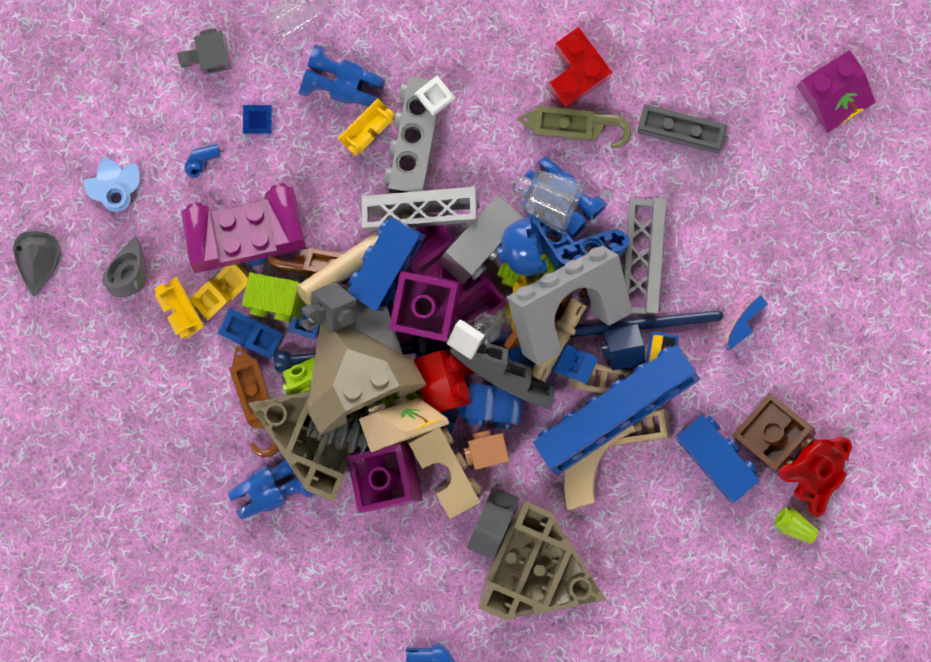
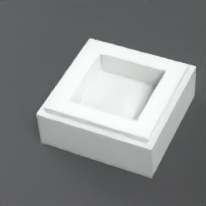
M438 75L415 92L416 97L432 117L455 100L454 95Z
M459 320L447 344L469 359H472L485 335L464 321Z

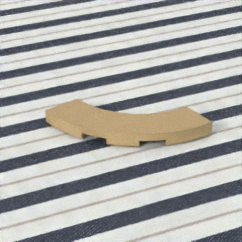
M634 425L566 470L564 490L568 511L597 503L595 497V478L598 464L605 452L617 441L636 432Z

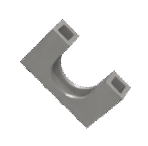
M604 246L593 248L588 254L567 262L562 268L543 275L541 279L528 286L519 288L517 292L507 297L522 354L539 365L562 352L555 328V314L564 297L576 289H587L593 316L609 326L633 313L619 255Z

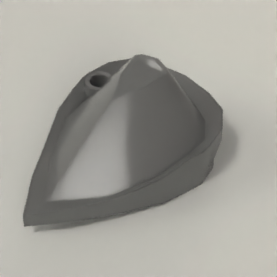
M40 231L19 234L13 246L15 263L33 297L48 281L61 255V248L57 239L48 233Z
M136 236L115 256L103 274V285L115 297L124 298L140 292L145 283L146 263L142 247Z

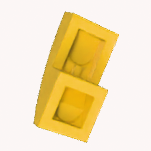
M240 264L224 267L213 279L208 280L189 300L207 320H210L246 289L249 274Z

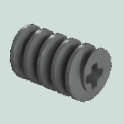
M349 414L346 415V424L321 436L312 419L310 421L306 437H309L313 431H317L318 441L324 435H328V444L331 445L337 438L339 439L340 449L347 442L350 443L351 453L358 446L361 447V456L367 446V440L359 421L360 416L356 415L349 422Z

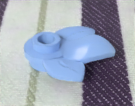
M104 157L98 166L97 178L84 180V188L91 199L103 202V205L112 212L124 211L130 204V194L139 186V168L136 163H132L121 169L113 160ZM115 193H119L122 196L119 203L112 202V196Z

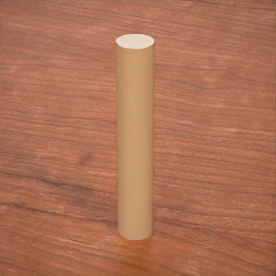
M402 213L398 216V218L408 219L409 216L405 213ZM377 231L296 286L300 298L307 305H311L313 291L334 282L340 285L349 279L355 271H360L364 264L362 258L369 246H374L379 237L377 236Z

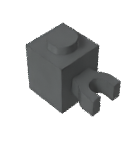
M216 29L203 30L199 36L194 37L196 50L177 53L178 61L182 68L199 63L204 75L232 69L225 36L222 31H217Z
M336 282L313 291L311 305L302 307V313L308 317V319L302 320V326L310 331L321 323L333 333L356 323V298Z

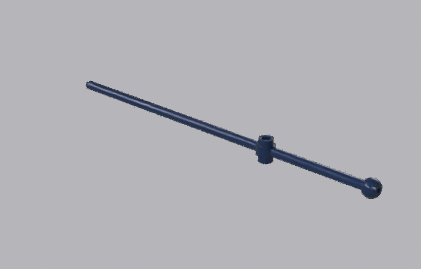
M706 311L620 320L610 326L604 322L576 325L575 330L577 331L574 335L571 334L570 337L604 334L606 330L638 324L639 330L716 322L721 321L724 315L721 311ZM512 332L487 334L482 341L493 345L505 344ZM413 335L414 342L400 344L403 355L415 354V358L451 348L445 341L431 340V338ZM278 351L274 354L275 370L282 373L313 357L315 359L316 353L291 355L288 351Z

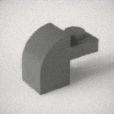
M492 487L467 549L494 559L519 498Z

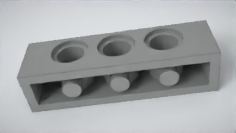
M409 76L408 83H402L399 100L404 101L402 112L397 111L394 128H399L397 139H392L389 156H394L392 167L386 168L384 183L389 184V192L424 191L438 113L432 117L426 109L422 115H414L411 113L410 107L414 103H421L416 97L415 92L431 81L429 79ZM410 130H416L421 134V138L416 143H409L405 140L406 133ZM405 158H412L416 162V166L411 171H404L400 168V162Z

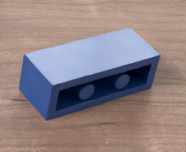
M392 217L388 221L384 220L377 231V236L379 237L374 246H369L363 255V266L360 271L353 273L348 282V286H350L348 293L375 311H384L398 286L400 272L408 269L426 237L419 231Z
M700 415L674 438L730 503H735L760 481L756 476L759 472L748 459L744 462L738 456L737 452L740 450L729 437L725 440L718 431L721 427L711 416L706 418L704 415Z

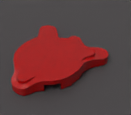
M843 436L834 439H817L802 450L795 462L781 467L779 471L780 479L788 483L798 482V486L794 490V496L799 500L808 502V511L811 515L815 517L822 516L829 497L844 482L847 473L843 471L845 460L849 461L852 443Z

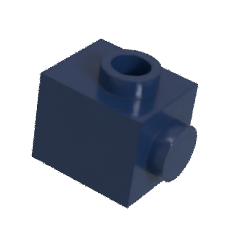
M638 324L604 331L605 343L600 344L603 360L609 359L612 371L646 363L644 344Z

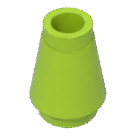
M783 507L774 521V527L778 528L779 533L807 542L808 544H812L819 533V530L794 508Z

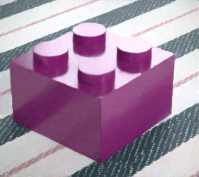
M409 271L400 272L389 330L447 342L453 331L462 282Z

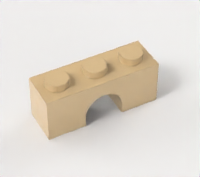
M446 427L442 430L437 428L407 440L422 469L433 463H441L449 468V476L446 482L434 489L449 519L481 503L477 497L481 490L474 477L469 480L463 470L468 468L460 452L457 454L453 453L450 444L454 443V440Z

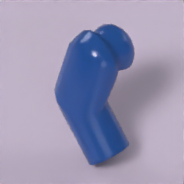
M212 144L191 151L184 167L186 174L190 178L199 177L208 160L221 157L218 144Z

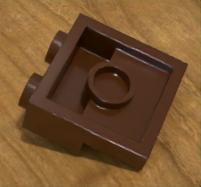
M771 393L762 400L732 434L736 441L755 455L761 463L777 476H779L781 467L795 462L794 458L800 451L816 440L814 438L816 434L814 428Z

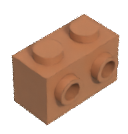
M489 430L473 434V440L468 441L469 447L464 448L467 465H474V470L509 462L503 433L491 436Z

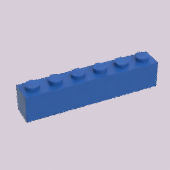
M678 345L663 349L659 352L656 359L650 363L639 365L633 371L634 374L625 380H617L609 387L610 390L601 396L596 395L586 402L585 407L577 412L568 413L562 418L561 423L553 428H546L538 434V438L533 443L549 469L556 476L701 380Z

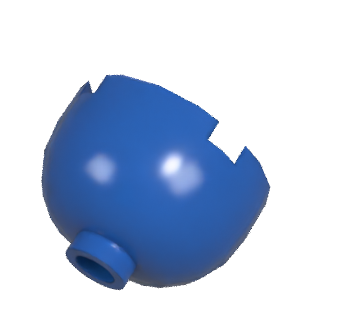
M531 216L511 223L504 230L501 237L502 246L497 248L501 263H508L510 269L521 276H534L547 272L546 259L542 260L540 257L544 250L534 222H531Z

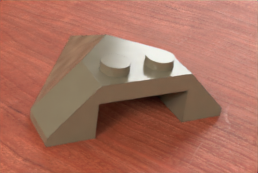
M320 323L307 411L320 436L346 424V415L395 392H397L399 398H402L426 386L413 359L351 326H346L332 333Z
M310 391L248 403L306 491L334 502L345 477L344 472L348 465L347 456L352 455L350 443L347 442L340 449L339 439L336 438L329 445L328 435H324L320 441L317 440V431H313L309 437H306L311 421L307 411ZM375 402L350 413L349 422L356 415L360 416V418L370 415L368 409L372 408Z
M524 501L510 521L489 567L478 608L501 619L509 620L519 616L540 614L591 602L606 601L607 599L596 585L592 575L570 540L562 531L553 513Z

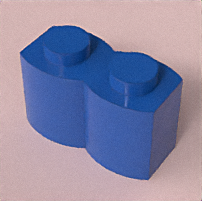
M466 383L469 389L471 404L460 407L459 418H466L467 424L484 426V421L494 422V428L511 430L512 424L520 425L523 399L499 387Z

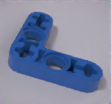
M540 202L533 203L528 208L526 217L531 216V222H534L543 250L557 270L565 266L571 259L576 260L586 255L585 248L604 246L619 255V258L624 256L630 240L621 230L613 229L573 242L554 212L548 211ZM554 234L560 238V241L552 242L548 240L546 235Z

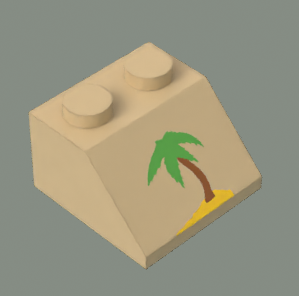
M406 397L389 402L390 408H386L385 403L368 409L370 415L359 419L371 452L412 439L449 424L448 419L420 398L407 401Z

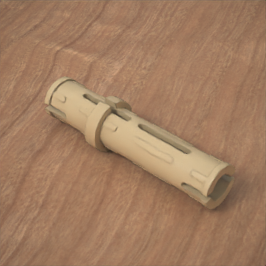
M573 298L570 299L560 320L556 319L555 321L561 351L564 349L571 334L574 335L576 333L575 327L587 306ZM561 353L539 365L535 364L531 375L546 382Z

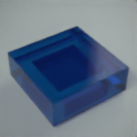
M243 105L244 135H272V105Z

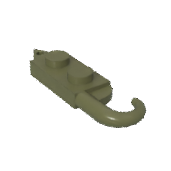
M537 106L536 110L524 114L517 119L532 130L534 136L582 141L596 140L600 136L604 125L618 126L622 129L623 136L620 141L611 143V148L625 146L632 135L630 124L625 118L615 114L595 113L594 111ZM523 118H528V121L524 122Z

